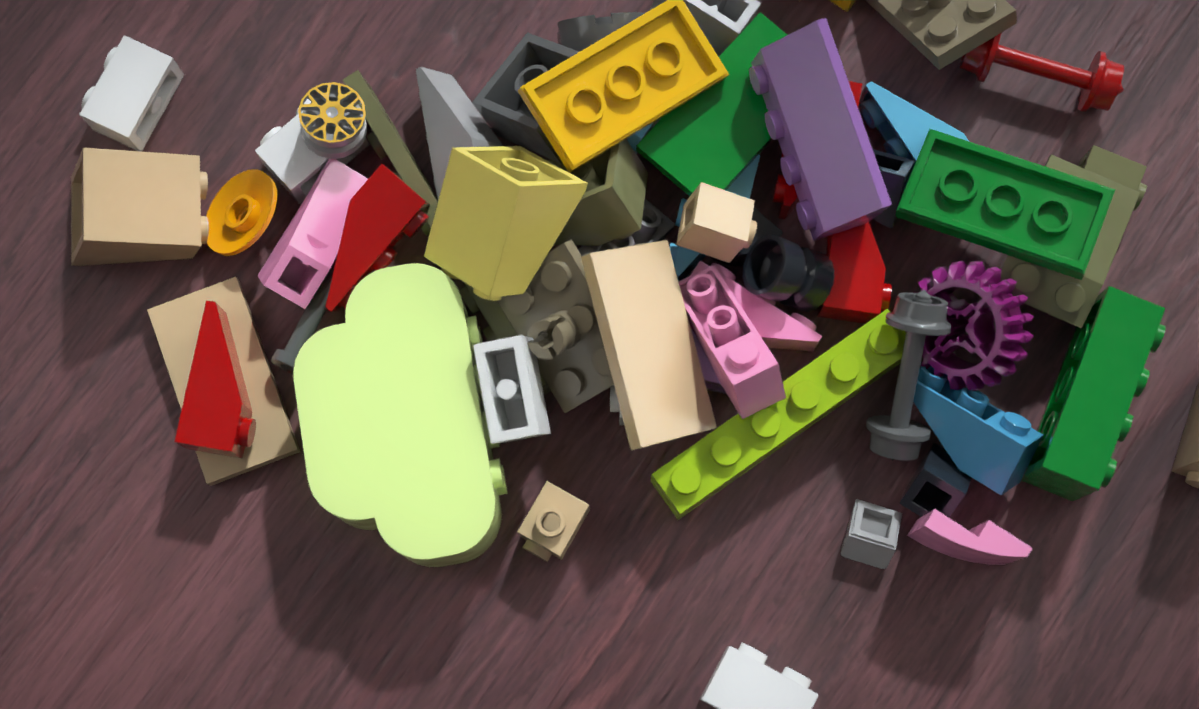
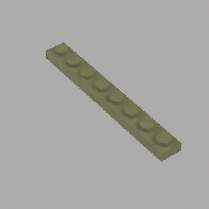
M359 70L344 78L343 82L355 90L364 102L366 120L373 130L372 133L367 135V139L381 160L387 156L389 157L396 169L393 173L430 204L424 211L429 216V219L421 228L425 235L428 236L438 204L437 196L373 89ZM464 282L465 287L461 288L459 292L473 314L481 311L489 326L482 329L488 342L518 336L499 303L477 296L473 292L474 288ZM540 373L543 393L545 395L551 390Z

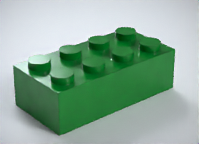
M1111 286L1107 287L1097 296L1082 328L1075 327L1037 429L1044 436L1021 481L1072 502L1100 490V487L1105 488L1108 486L1117 465V461L1111 458L1117 441H1124L1133 422V415L1128 413L1133 396L1139 397L1149 378L1150 371L1144 368L1149 352H1156L1165 334L1166 326L1160 324L1166 308Z

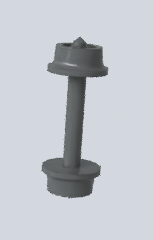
M925 290L919 293H898L893 312L887 313L885 322L888 325L907 332L891 416L878 415L869 417L866 422V428L871 432L869 449L877 455L890 458L892 461L917 459L922 442L930 438L931 430L927 426L910 420L926 335L950 334L951 324L946 320L948 302L929 295Z

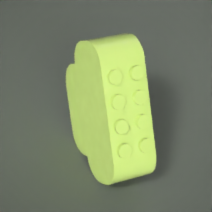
M417 263L379 269L363 278L351 292L345 312L346 323L332 325L313 334L303 344L295 360L293 376L308 483L315 499L328 512L353 527L365 530L378 529L385 542L391 548L416 564L427 567H441L468 562L483 554L496 539L502 517L499 495L508 494L503 465H501L500 459L493 460L491 448L500 447V443H491L473 348V345L483 343L481 329L478 326L476 316H468L460 292L453 280L441 270L433 266Z

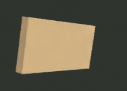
M668 240L593 252L582 256L584 272L631 450L717 428Z
M237 277L147 309L181 410L206 300L216 302L227 313L252 408L251 418L256 420V432L251 447H245L243 459L196 451L206 483L210 486L300 452L240 280Z

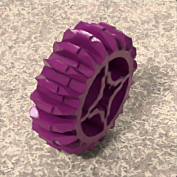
M964 261L952 262L949 268L943 266L932 271L933 278L926 277L918 282L921 291L925 290L929 295L948 302L946 320L951 324L950 334L939 336L926 335L922 353L924 359L920 367L928 369L932 366L935 376L941 377L947 374L950 389L961 390L967 386L968 390L977 391L983 389L985 384L992 387L1001 383L1002 375L1006 377L1016 372L1017 368L1014 361L1024 360L1028 355L1019 343L1029 342L1034 337L1028 331L1023 330V324L1032 321L1034 316L1030 313L1021 314L1019 306L1026 302L1028 297L1023 294L1012 295L1017 281L1012 278L1001 281L1002 269L992 267L986 270L985 264L981 261L970 262L969 265ZM962 287L974 291L982 299L980 302L969 304L964 299L958 300L953 292ZM994 318L996 323V332L994 331L993 327ZM965 348L971 354L977 353L983 361L979 364L970 363L960 359L953 352L956 349Z

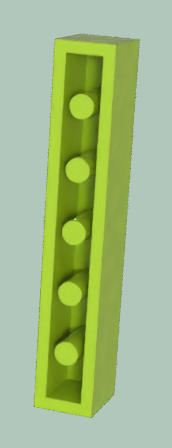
M887 308L783 381L785 399L744 419L741 418L739 413L652 473L650 482L678 520L899 365L902 359L906 332L894 328L885 322L886 315L890 312Z

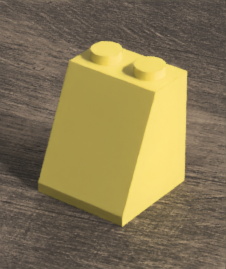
M521 146L452 147L424 257L440 266L441 271L450 278L462 280L473 287V292L481 298L498 301L502 299V296L524 294L583 197L588 183Z

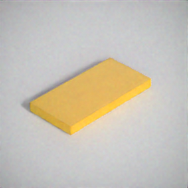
M667 0L519 88L518 93L568 172L571 173L724 80L729 73L684 1Z

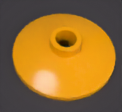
M257 169L243 171L231 178L218 191L206 215L209 223L207 244L213 251L224 256L239 254L251 247L265 232L271 222L277 204V188L274 180L268 174Z

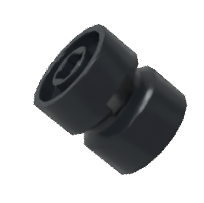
M769 234L757 240L747 253L743 265V280L745 287L752 294L804 312L816 310L829 296L834 283V267L826 254L807 247L800 248L797 243Z

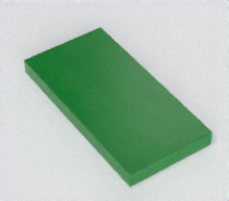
M760 12L719 56L729 75L724 80L663 116L636 145V151L689 196L692 195L701 182L726 191L772 141L765 123V113L768 110L763 95H757L752 87L749 69L752 67L751 62L760 49L787 36V34Z
M929 128L897 207L895 217L1082 280L1116 189Z

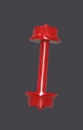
M1002 32L963 55L959 66L963 70L974 73L977 76V81L980 82L985 81L992 63H996L1082 88L1079 96L1078 110L1086 112L1089 108L1108 111L1114 103L1116 96L1124 91L1121 84L1124 65L1108 60L1105 52L1098 51L1089 69L1084 70L1001 46L999 41Z

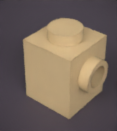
M701 182L683 206L676 245L730 263L742 248H749L754 239L757 229V222L752 220L755 200Z
M546 481L518 530L519 536L526 540L522 548L548 562L551 555L562 560L590 511L589 504Z

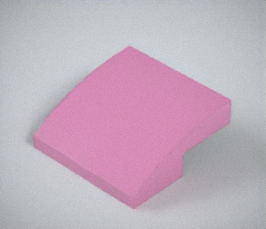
M935 509L917 519L907 535L939 553L981 564L1005 565L1028 557L1032 550L1030 546L989 520L967 530Z

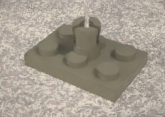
M866 0L939 70L1017 23L1016 9L1006 0Z
M572 239L547 254L524 294L502 296V299L497 301L517 335L534 339L527 342L529 349L537 356L539 371L564 413L614 385L581 260L582 256Z

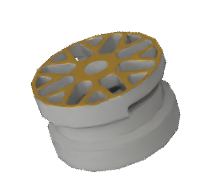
M336 82L322 83L310 89L301 99L298 113L302 139L308 149L315 154L329 159L344 158L356 152L364 143L367 133L365 105L359 94L348 85ZM307 99H309L310 104H304V103L306 102Z

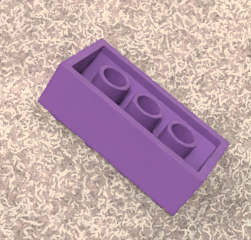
M827 19L817 20L760 49L751 62L752 67L749 69L750 80L755 93L763 95L768 110L765 113L766 127L773 140L778 139L784 155L780 160L781 169L786 182L789 185L794 184L800 201L796 204V211L802 228L810 230L814 241L868 223L890 207L892 203Z

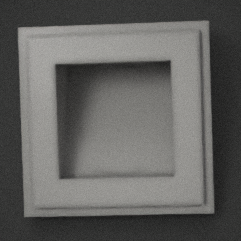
M856 499L842 544L841 556L877 568H887L896 550L902 513Z

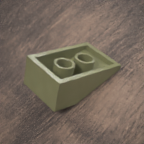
M625 139L570 173L587 182L588 185L583 197L554 245H561L572 239L575 245L599 246L615 239H626L636 231L641 230L648 171L628 140ZM549 160L550 163L568 172L562 162Z
M1050 154L1045 164L1046 167L1116 189L1082 280L1006 254H1002L996 267L1002 269L1001 281L1010 278L1017 281L1012 291L1013 296L1023 294L1028 297L1025 304L1082 328L1104 284L1140 192Z

